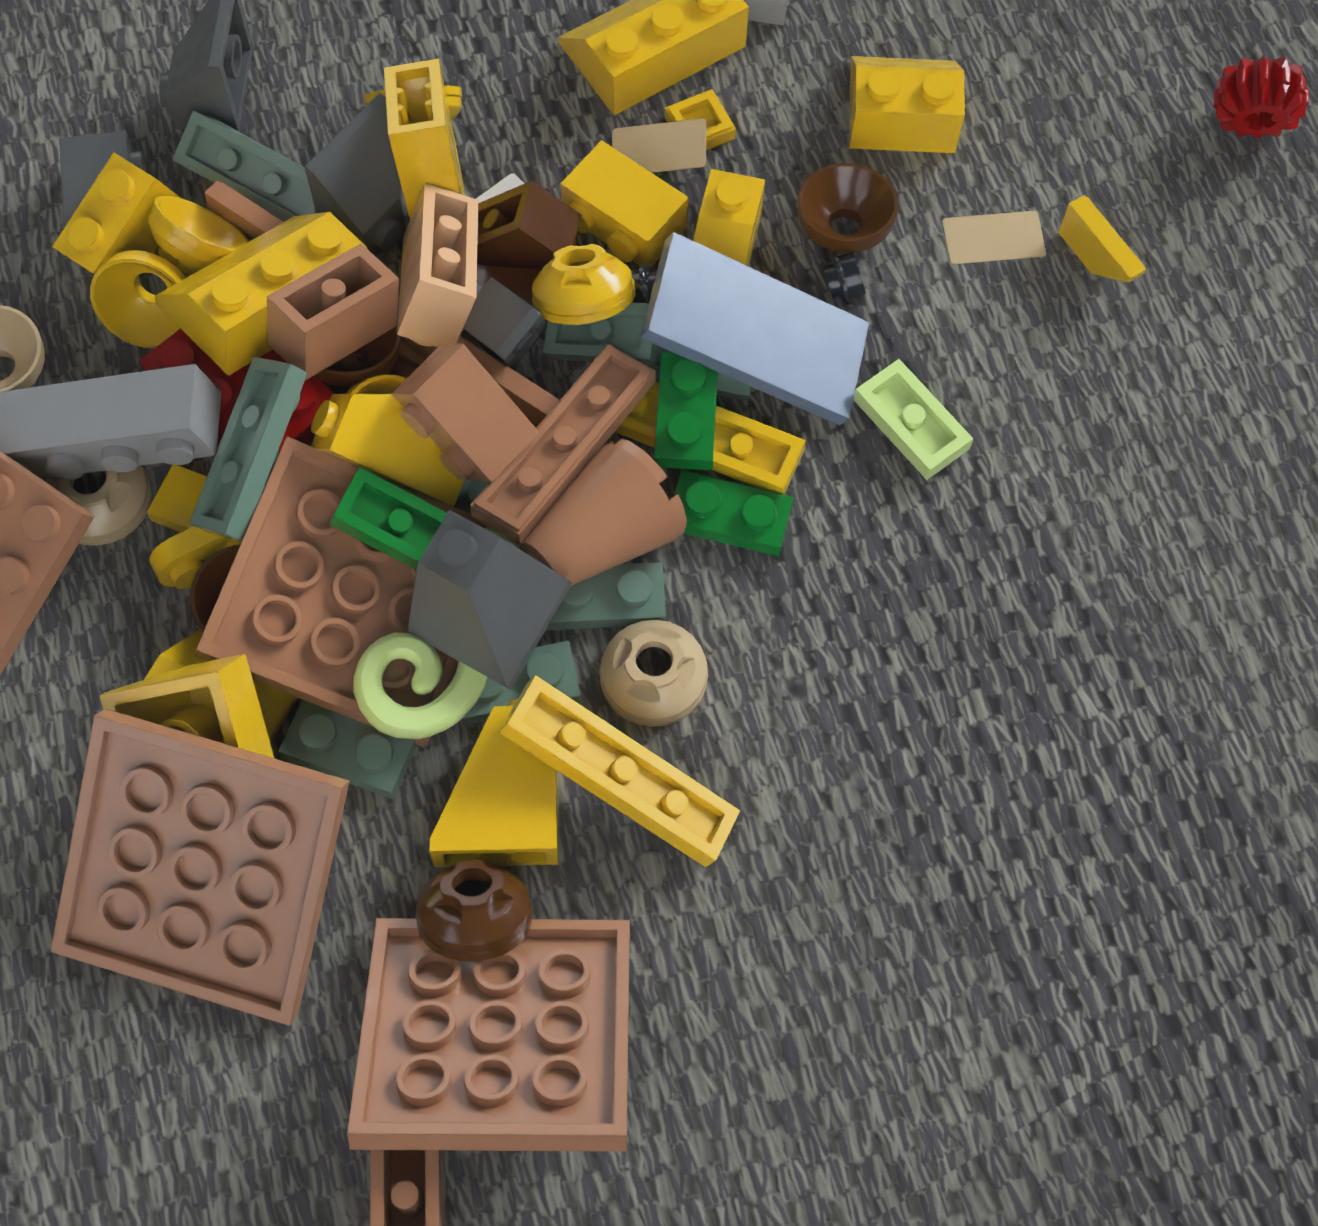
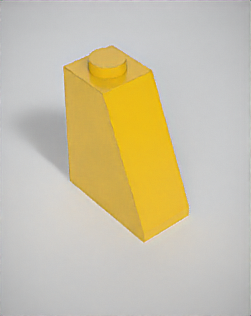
M439 59L385 67L388 136L409 219H411L424 183L466 196Z
M332 394L330 401L325 400L320 405L311 426V431L315 434L311 447L454 507L464 481L455 477L440 460V455L443 451L430 436L424 438L408 426L400 414L404 407L392 394Z
M518 699L508 702V706H493L430 837L429 851L434 867H451L460 861L469 859L483 860V862L498 866L559 865L558 771L499 733Z

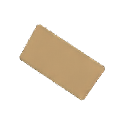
M702 118L615 128L612 131V147L651 173L705 167L706 120Z
M1036 211L944 218L942 221L951 264L1046 256L1041 225Z

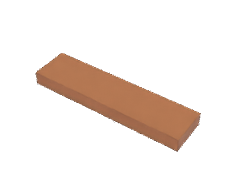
M608 344L536 427L540 433L471 503V516L516 544L521 545L656 383V371Z

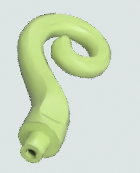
M488 526L485 528L520 549V545ZM395 632L379 638L362 654L353 677V692L360 711L367 721L379 732L395 738L422 739L443 732L464 718L478 701L485 687L487 677L458 661L456 673L451 683L434 701L420 707H404L395 703L385 692L382 682L384 670L391 661L405 659L412 662L415 667V673L411 686L412 690L418 695L432 692L439 683L443 671L441 659L432 645L412 633Z

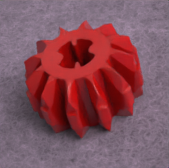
M1263 55L1259 60L1253 61L1241 58L1239 66L1231 65L1225 67L1222 78L1217 80L1213 105L1216 108V118L1220 119L1221 129L1235 131L1236 137L1239 138L1246 135H1254L1259 140L1262 135L1270 134L1279 137L1282 130L1298 128L1299 119L1306 115V106L1309 104V88L1306 87V78L1303 76L1302 66L1288 64L1286 57L1270 60L1266 59L1265 55Z

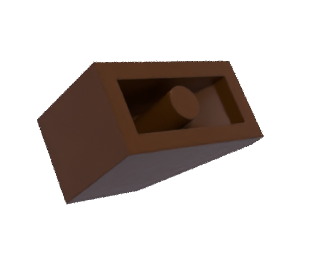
M534 181L527 182L478 203L477 264L542 269L554 258L553 254L566 246H576L575 236L581 214Z

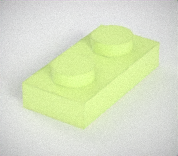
M900 359L856 388L853 400L926 480L970 450L973 442L971 435Z

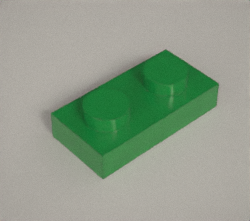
M661 353L654 461L661 468L712 470L718 372L675 353Z
M359 466L329 525L417 570L419 560L447 513Z
M681 471L675 495H679L684 506L687 519L684 534L779 557L794 497L693 472Z

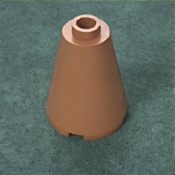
M621 439L615 444L611 441L597 452L521 543L520 550L568 579L572 583L571 586L673 542L685 532L687 519L679 495L677 494L669 500L659 483L667 478L661 467L643 449L629 440Z

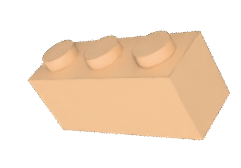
M424 183L403 236L397 335L409 338L422 346L439 347L440 345L457 343L476 300L478 200Z

